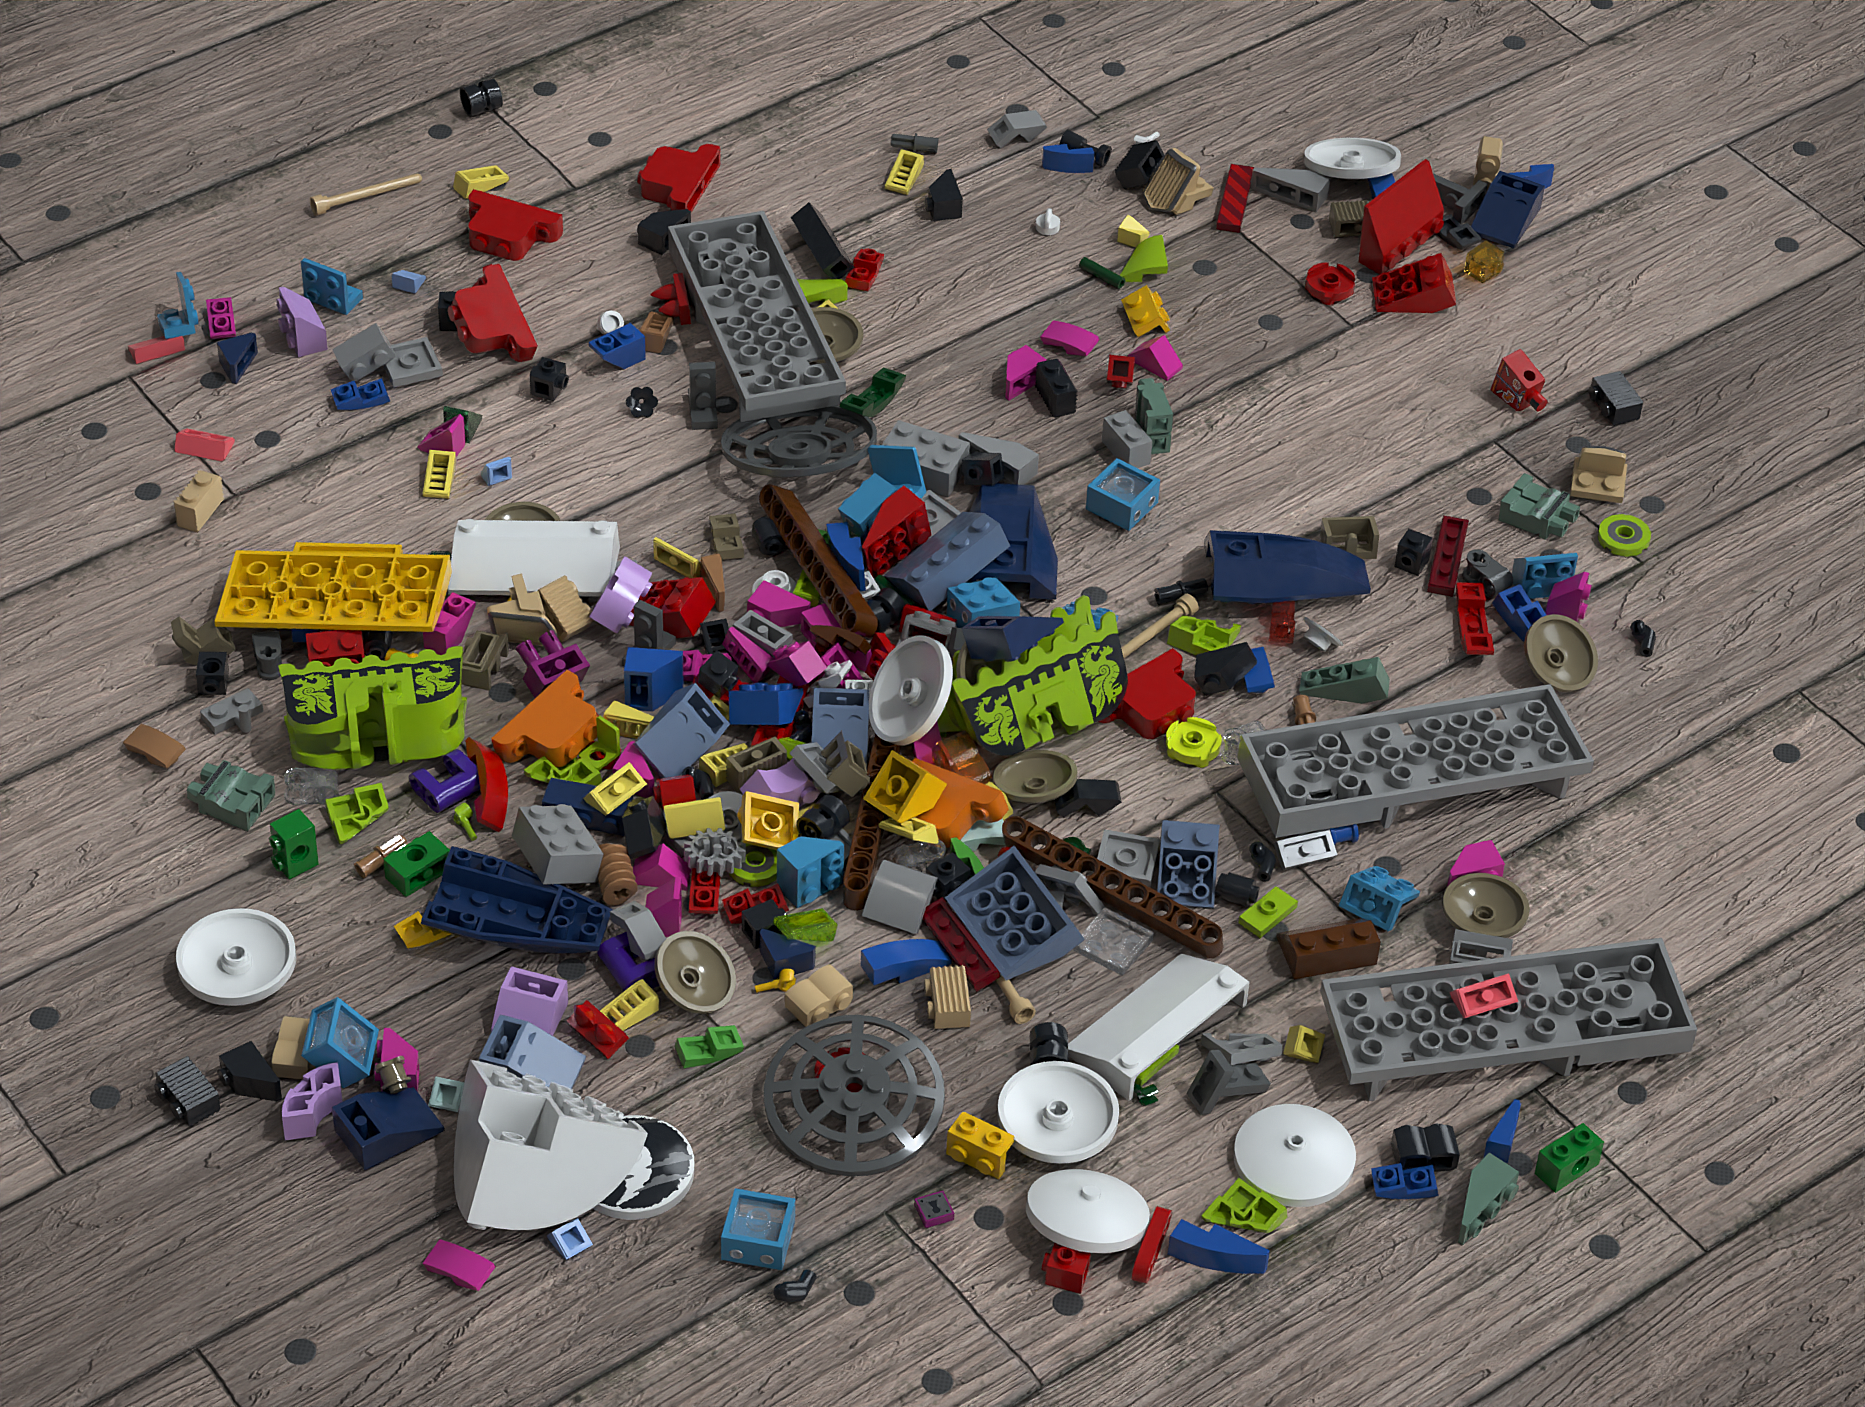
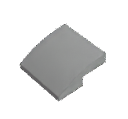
M883 860L872 884L862 916L917 934L926 906L930 905L938 877Z

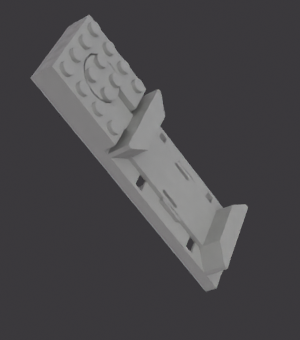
M759 211L668 226L669 252L678 272L683 273L687 293L695 307V320L697 323L708 326L739 395L740 421L745 422L840 405V395L846 394V381L765 212ZM799 307L800 311H796L793 308ZM824 359L826 362L815 365L809 364L810 361ZM749 372L750 376L746 377L740 376L741 373Z
M1551 684L1241 734L1237 755L1242 770L1275 838L1377 820L1381 821L1385 829L1389 828L1400 809V805L1529 783L1559 799L1565 798L1570 776L1591 773L1594 764L1592 756ZM1499 708L1505 719L1496 720V715L1491 709ZM1408 723L1413 734L1405 736L1399 724Z
M1662 938L1323 979L1320 988L1349 1085L1363 1083L1369 1101H1375L1390 1079L1539 1061L1562 1076H1570L1574 1057L1577 1066L1691 1052L1697 1033V1027ZM1509 973L1518 1002L1463 1018L1451 998V991L1484 981L1482 975L1492 974L1493 978ZM1390 987L1395 1001L1384 1002L1380 988Z

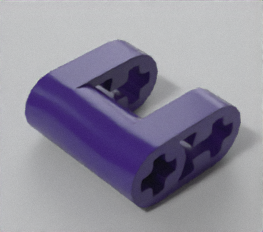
M455 749L443 757L445 767L452 775V777L439 783L425 768H420L409 775V782L414 792L436 813L481 789L477 766L459 749Z
M627 932L612 937L600 945L597 954L623 991L641 979L652 989L660 986L655 973V958L637 965L633 959L639 956L631 952Z

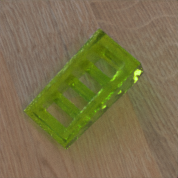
M823 908L774 917L773 923L788 939L834 941L838 926Z

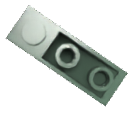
M1375 657L1302 672L1299 692L1301 695L1363 704L1388 699L1390 679L1380 658Z
M1488 1153L1471 1171L1458 1243L1464 1245L1470 1237L1476 1238L1481 1232L1484 1223L1489 1218L1491 1220L1494 1219L1499 1213L1502 1204L1506 1200L1511 1201L1519 1189L1517 1185L1519 1171L1491 1153Z

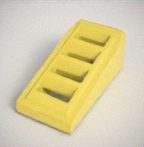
M901 149L887 179L885 189L908 195L923 168L924 155ZM897 176H898V177L905 178V179H908V180L906 181V180L899 179V178H897ZM894 182L903 184V185H905V186H901V185H898V184H894Z
M497 165L457 171L453 188L464 199H467L473 189L483 192L508 182L509 176Z
M429 450L423 488L424 497L449 499L455 472L456 452ZM434 466H447L448 468H437ZM433 473H444L447 474V476L434 475ZM432 480H440V481H446V482H445V483H438V482H431V481H432ZM430 487L445 488V489H444V490H434V489H430Z
M614 700L604 712L603 718L619 728L620 736L637 739L653 720L654 716Z
M743 743L703 755L699 758V770L708 773L712 784L717 787L727 781L726 757L749 747Z
M641 979L602 1008L600 1012L607 1018L613 1016L617 1021L615 1025L624 1031L659 1011V997ZM622 1010L626 1015L623 1016L619 1011Z

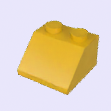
M892 750L863 799L897 822L903 823L932 809L947 783Z

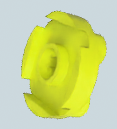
M1190 717L1187 718V722L1181 723L1178 720L1172 723L1167 730V755L1171 759H1176L1182 763L1195 765L1199 768L1209 765V761L1215 759L1220 752L1221 734L1219 735L1216 732L1217 727L1213 723L1202 718ZM1197 739L1198 743H1191L1189 741Z

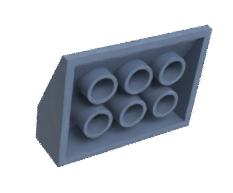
M962 512L893 567L884 577L909 598L926 610L931 611L947 598L949 587L966 583L1009 548L1010 544L1000 523L985 513Z
M1015 846L1011 847L945 897L1005 980L1059 959L1085 940Z

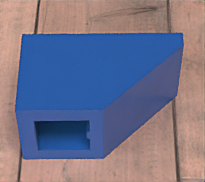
M631 323L589 342V347L603 360L623 369L646 360L645 336Z

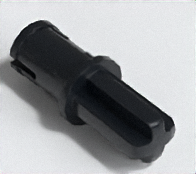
M1205 578L1184 583L1180 580L1170 586L1155 588L1154 596L1157 604L1162 605L1176 601L1184 594L1195 596L1206 593L1208 585Z

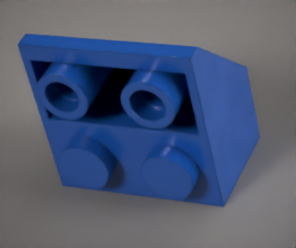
M628 647L624 667L625 705L639 711H654L665 705L675 691L684 688L683 651Z
M752 683L739 685V690L729 691V723L744 725H782L792 723L803 696V688H793V683L770 685L768 683Z

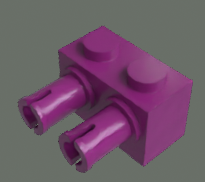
M553 630L549 631L550 635L545 632L538 639L547 651L548 656L541 658L532 645L531 640H526L527 645H525V642L520 643L515 649L527 666L523 680L534 698L542 693L566 670L576 674L579 682H581L590 667L578 645L573 644L564 648Z

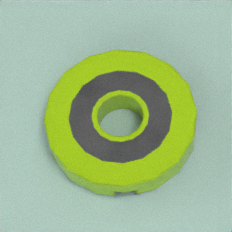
M1611 515L1605 518L1599 526L1598 540L1601 546L1611 549V553L1625 557L1637 556L1642 553V550L1647 549L1650 544L1651 531L1648 525L1632 515ZM1620 534H1625L1629 537H1622Z
M746 844L745 862H742V868H734V873H729L740 884H743V882L751 883L752 887L769 885L777 880V850ZM753 860L762 862L759 865L749 864V862Z

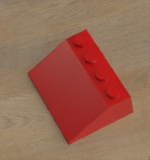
M1424 159L1364 206L1358 262L1378 274L1393 269L1400 260L1408 257L1419 245H1423L1428 238L1438 233L1444 225L1443 204L1430 162L1427 159Z

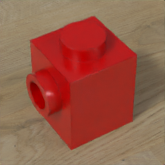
M1109 354L1107 382H1112L1111 387L1127 388V384H1133L1135 357Z
M691 775L656 779L657 786L652 787L653 797L662 809L666 805L696 801L694 781Z
M1054 1243L1052 1252L1045 1253L1041 1270L1046 1272L1045 1285L1081 1294L1089 1272L1091 1253L1070 1249Z

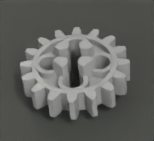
M707 828L706 833L698 830L696 831V836L689 835L688 841L684 842V861L688 862L689 868L697 867V873L707 871L708 876H711L713 872L723 876V871L732 874L734 873V868H742V862H745L746 843L741 842V836L733 837V831L722 833V828H718L717 832Z

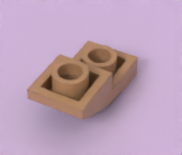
M140 724L123 741L127 750L145 755L151 764L167 769L186 750L184 745L172 737L144 724Z

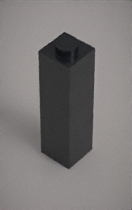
M810 202L791 216L792 221L820 267L831 279H841L855 268L823 215Z

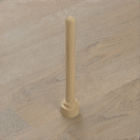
M417 173L331 197L319 194L310 197V206L314 215L318 216L325 214L332 206L420 183L422 176Z
M1184 594L1177 599L1173 610L1121 647L1123 657L1129 656L1181 616L1191 617L1199 610L1195 598L1190 594Z
M1001 975L996 982L1010 1002L1009 1013L1017 1024L1027 1023L1034 1017L1036 1013L1035 1008L1030 1000L1019 996L1010 980H1005Z

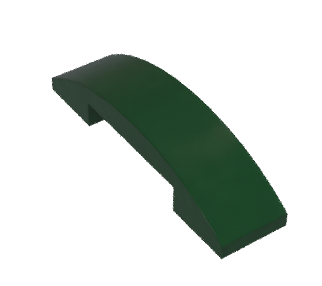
M883 367L873 375L871 386L858 396L854 394L848 395L840 402L839 407L862 416H875L892 401L902 387L906 375Z

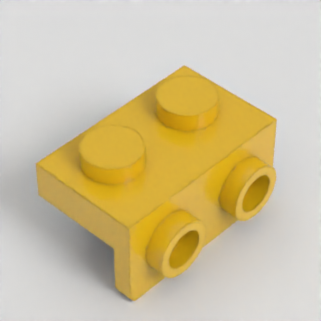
M1145 285L1121 299L1133 331L1138 337L1159 325L1165 333L1170 331L1167 324L1170 318L1166 310L1160 307L1163 305V301L1157 291L1152 293L1149 287Z
M962 1112L947 1131L946 1154L958 1162H963L978 1169L985 1175L1000 1179L1005 1172L1006 1152L1014 1143L1015 1137L981 1119Z

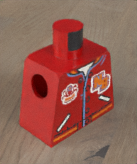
M1519 349L1503 357L1490 390L1516 411H1522L1532 406L1539 412L1548 403V400L1541 394L1545 379L1527 355Z

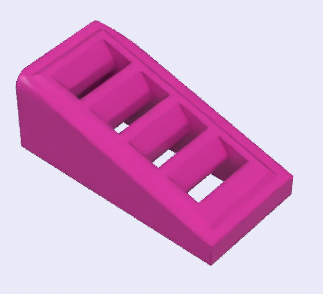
M731 626L722 645L754 683H760L769 673L771 668L767 663L773 657Z

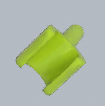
M462 803L454 809V821L458 825L461 824L471 841L477 839V835L468 820L473 817V812L467 803Z

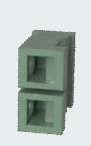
M1153 378L1140 379L1137 385L1134 420L1151 438V454L1168 453L1171 446L1173 412L1164 393V386L1162 383H1155Z
M1524 473L1501 500L1498 520L1530 533H1539V537L1545 540L1550 534L1562 538L1567 532L1568 521L1574 523L1578 519L1580 506L1569 502V493L1564 491L1561 493L1553 488L1547 489L1533 483V476Z
M225 760L219 766L206 763L200 773L201 781L206 783L203 785L192 781L187 787V799L198 803L199 813L209 814L216 819L247 832L259 818L261 812L265 810L275 797L274 776L263 773L260 777L248 773L239 766H231V762Z

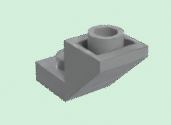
M1033 110L1005 114L987 130L996 145L1003 148L1018 134L1030 142L1044 131L1047 126L1040 114Z
M636 901L610 911L612 922L627 931L631 952L644 960L655 958L659 946L666 940V937L651 911Z

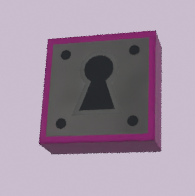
M943 1190L914 1199V1206L925 1228L954 1220L955 1213Z

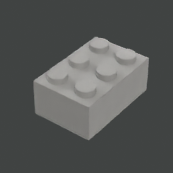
M900 420L897 421L882 444L884 446L915 447L926 491L931 490L933 493L945 497L950 496L962 477V459L969 455L970 442Z
M560 804L557 806L533 805L531 807H519L512 837L543 884L596 882L603 852L572 806Z

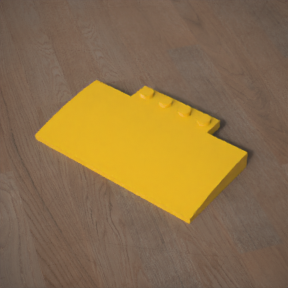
M296 542L293 551L236 550L214 621L215 627L433 632L452 574L450 555L403 554L402 545Z

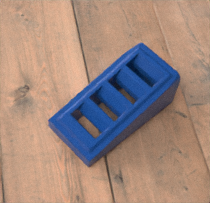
M1513 1100L1487 1139L1484 1157L1491 1153L1503 1162L1508 1163L1519 1118L1520 1100Z

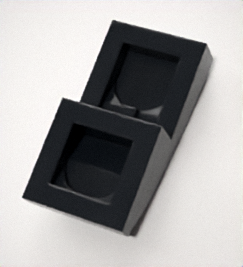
M1451 214L1443 217L1444 225L1436 233L1447 244L1460 250L1477 244L1482 239L1468 223L1461 225Z

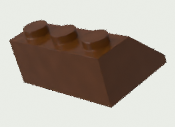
M1358 918L1279 932L1276 935L1294 980L1377 965L1381 941L1371 920Z

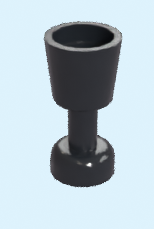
M1069 129L1063 133L1059 145L1067 144L1069 150L1092 147L1095 162L1103 167L1108 163L1112 152L1111 146L1105 144L1099 148L1087 144L1086 138Z

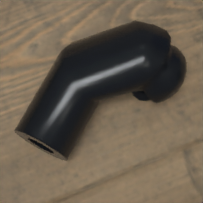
M1635 620L1630 625L1632 635L1641 643L1640 654L1644 657H1650L1653 654L1656 634L1642 620Z
M800 710L794 716L795 732L788 738L804 743L812 736V722L808 712Z
M688 766L683 770L682 775L693 776L694 788L699 790L701 800L708 799L714 795L712 781L708 773L695 769L692 766Z
M1254 842L1249 847L1252 859L1259 865L1257 878L1264 882L1269 881L1276 863V857L1262 842Z
M806 1269L803 1270L798 1281L777 1284L773 1290L774 1297L778 1301L784 1302L803 1301L817 1279L816 1274Z

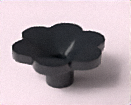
M639 387L632 388L630 396L625 401L626 405L631 408V414L635 417L641 415L645 417L651 416L653 408L658 405V399L653 395V390L650 387L642 389Z

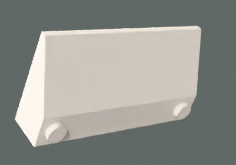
M458 520L453 539L452 574L448 593L454 592L458 595H510L509 588L514 587L511 576L522 573L527 593L538 591V589L565 575L569 581L574 582L579 596H601L615 572L620 544L617 522Z
M1180 954L1068 1043L1069 1057L1081 1066L1099 1074L1114 1091L1130 1101L1133 1098L1135 1079L1146 1068L1230 1000L1242 1008L1246 1006L1249 981L1226 965Z

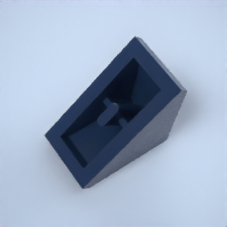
M251 332L217 342L219 362L232 384L238 383L258 353L256 333Z
M763 928L761 929L760 953L774 980L779 979L780 971L783 969L794 970V975L814 969L816 946Z

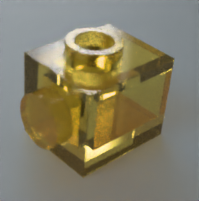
M1485 240L1467 253L1464 272L1481 283L1486 282L1502 271L1505 251Z

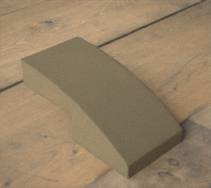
M736 514L709 516L716 554H720L722 560L744 558V548L740 538Z

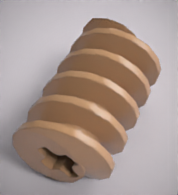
M601 844L599 848L603 852V857L598 872V882L603 894V900L610 906L623 904L628 898L635 895L638 890L628 850L625 846L619 844Z

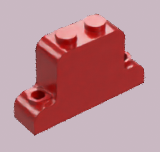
M704 144L696 152L684 151L668 146L657 148L654 154L648 157L645 168L639 171L637 183L641 185V196L647 200L667 204V208H670L671 211L688 209L692 213L721 165L720 146Z
M473 189L468 196L469 217L471 219L468 224L469 245L474 250L511 261H518L524 258L536 241L553 243L558 241L563 235L562 214Z
M490 265L486 267L483 276L478 278V286L460 289L455 293L452 304L448 307L449 318L451 321H454L457 327L458 338L464 343L468 351L481 353L504 348L513 360L517 362L530 361L533 359L538 345L501 265Z
M1172 648L1128 673V685L1120 705L1110 716L1098 722L1110 723L1116 719H1122L1145 739H1155L1162 734H1167L1170 725L1178 720L1179 723L1187 722V718L1193 717L1195 712L1196 692L1182 679L1184 676L1182 655Z

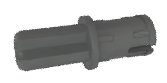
M915 133V136L892 134L890 144L892 147L913 149V152L927 151L937 153L939 138L917 136L918 133Z

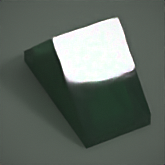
M444 406V423L459 414L464 417L465 443L470 444L482 421L483 415Z

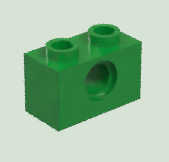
M300 809L270 823L271 836L269 837V843L273 849L271 861L278 872L282 871L290 880L319 865L315 825Z
M429 831L383 858L385 878L405 897H408L442 876L444 863L450 849Z
M1581 1123L1539 1151L1534 1174L1556 1193L1599 1165L1604 1141L1584 1123Z

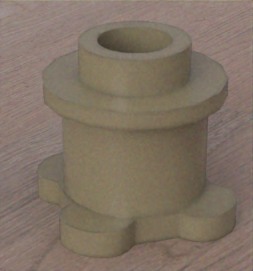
M398 1056L375 1065V1071L380 1073L384 1084L382 1086L383 1091L389 1090L390 1094H396L408 1088L407 1083L411 1081V1077H407L403 1064H405L404 1056Z

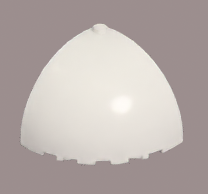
M470 1060L460 1102L454 1149V1185L458 1207L468 1225L481 1230H485L487 1226L508 1230H532L561 1224L589 1211L619 1186L636 1163L648 1133L635 1121L629 1120L628 1123L623 1121L624 1114L622 1112L606 1107L605 1103L590 1096H585V1099L582 1100L581 1096L573 1093V1089L551 1082L550 1086L547 1087L544 1080L533 1075L526 1074L522 1078H518L516 1075L507 1072L505 1067Z

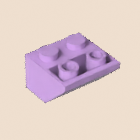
M284 286L279 287L280 298L276 299V303L282 318L278 319L281 332H286L289 348H294L298 357L328 350L326 330L311 301Z
M511 966L500 988L491 1032L501 1014L528 1021L553 1036L568 1005L567 981Z

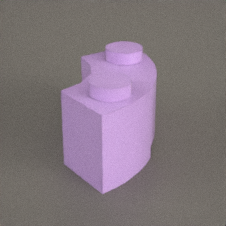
M624 556L589 617L615 633H618L622 626L627 628L634 617V613L631 610L639 597L642 596L644 598L652 586V583L648 582L652 572Z
M794 758L777 769L767 771L758 769L740 788L742 794L748 791L799 803V807L806 803L814 802L821 791L814 786L812 782L814 779L794 764Z
M338 1062L313 1069L303 1075V1080L294 1089L290 1088L282 1107L285 1140L316 1136V1129L322 1118L332 1112L333 1106L342 1102Z

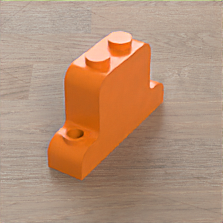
M566 670L491 738L494 750L501 760L513 763L520 760L526 754H532L539 759L545 756L555 767H562L577 757L579 752L597 738L596 710L594 706L583 701L584 691L581 690L578 676Z
M917 758L912 760L947 783L934 807L914 817L935 825L939 841L937 845L949 848L951 838L956 837L961 840L976 821L997 822L1009 811L1001 790Z

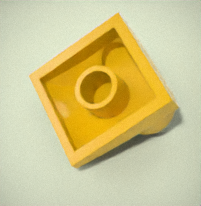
M748 791L743 794L742 806L737 813L738 820L742 825V843L777 850L798 838L796 824L799 819V803Z

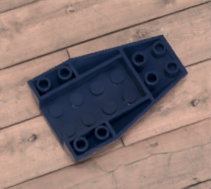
M1000 483L981 485L970 512L985 513L1000 523L1010 547L966 583L977 582V580H983L984 578H997L999 581L1030 583L1029 598L1056 600L1058 558L1035 486Z
M1210 530L1204 539L1206 557H1212L1213 563L1211 590L1214 601L1223 603L1231 601L1246 602L1249 604L1362 595L1370 594L1371 591L1365 561L1356 555L1326 543L1282 534Z
M451 846L444 863L440 886L433 902H428L421 919V924L425 927L507 948L545 953H584L599 951L611 917L610 911L613 909L559 884H543L537 874L507 860Z

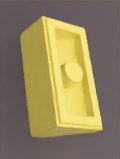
M657 537L653 539L655 560L686 577H700V562L697 559Z
M629 762L589 792L583 799L606 816L647 785V783Z
M720 797L664 806L670 839L696 835L698 830L706 833L707 828H710L713 832H717L718 828H722V831L725 830Z
M891 817L879 823V828L912 840L938 844L939 842L935 825L914 817L903 823H899Z

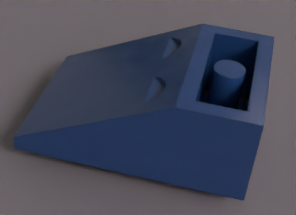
M1499 171L1490 184L1471 227L1483 239L1515 248L1541 209L1545 185Z
M978 616L961 629L971 659H983L985 662L1004 659L1005 662H1011L1021 657L1020 654L1025 650L1037 646L1038 641L1043 637L1052 635L1055 629L1062 625L1064 621L1063 618Z
M414 1087L407 1088L396 1094H390L389 1090L358 1094L332 1107L334 1130L364 1171L445 1131L442 1123Z

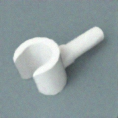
M1155 132L1147 137L1136 135L1134 141H1136L1135 144L1153 141L1160 134Z

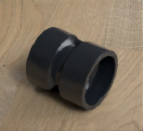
M494 78L483 80L478 83V86L473 83L460 88V100L465 113L469 117L484 113V109L492 111L501 108L503 105L502 93Z
M890 588L881 589L870 600L866 601L877 617L878 626L876 632L884 633L902 617L905 603L900 595Z
M824 795L814 804L812 809L807 810L797 820L796 826L801 837L830 840L850 822V814L841 800L832 795Z
M1044 1022L1031 1029L1029 1035L1031 1050L1030 1066L1048 1061L1069 1062L1068 1032L1065 1027L1054 1022Z

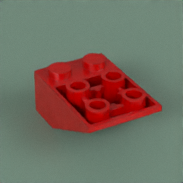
M1442 253L1428 256L1425 259L1372 277L1377 312L1435 313L1456 305L1452 272Z
M906 486L901 487L884 500L862 545L867 571L871 573L874 579L878 575L885 574L891 566L904 559L909 552L932 536L925 502Z
M686 577L677 580L665 579L658 582H650L652 583L650 590L644 598L640 596L637 602L642 600L663 610V631L676 636V638L694 637L700 627V623H703L716 603L703 577ZM634 617L629 624L631 626H634Z
M334 630L306 634L308 662L320 661L324 666L330 667L340 658H348L352 663L358 664L365 657L361 630Z

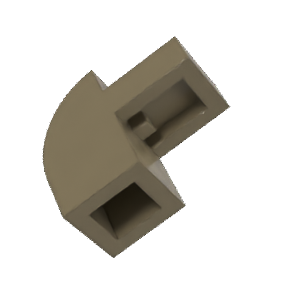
M180 616L171 622L173 630L172 639L181 648L184 661L192 665H197L199 652H227L228 656L235 651L231 631L226 627H215L214 618L197 630Z

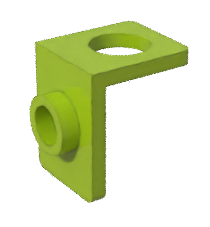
M602 716L596 718L597 741L579 754V759L584 757L598 771L620 755L619 728ZM595 751H601L606 755L604 759L598 761L592 760L589 756Z

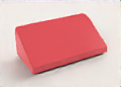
M164 336L129 345L128 350L136 364L184 351V338L179 336L165 339Z
M186 428L176 433L175 452L224 461L235 439L233 437Z
M1509 973L1450 992L1451 998L1463 1018L1518 1002Z

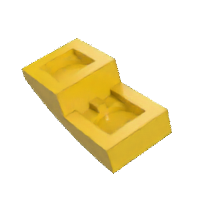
M419 911L394 925L396 932L407 948L426 945L451 934L423 926L421 924L422 915Z

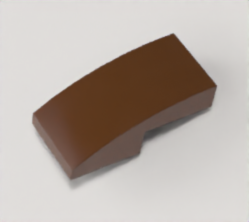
M812 625L809 629L816 637L814 642L827 650L835 643H839L840 646L845 647L854 654L858 650L866 655L872 647L865 638L846 629L826 625Z

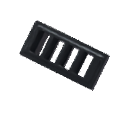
M726 618L700 623V635L706 654H713L716 650H726L723 645L711 646L712 644L723 643L729 630ZM721 634H722V636H723V637L713 638V639H710V638H709L710 636L721 635ZM731 656V661L738 665L735 659Z

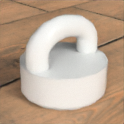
M1048 208L1045 214L1039 215L1036 219V230L1042 235H1054L1060 230V219L1052 214L1051 208Z
M612 310L603 312L597 320V330L604 335L624 325L622 316Z

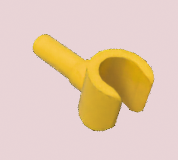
M783 969L780 971L778 980L755 985L756 993L774 988L787 992L796 982L794 970Z

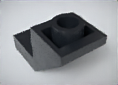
M1077 779L1074 786L1068 792L1055 799L1056 811L1063 818L1077 811L1085 804L1100 816L1122 803L1119 784L1115 780Z

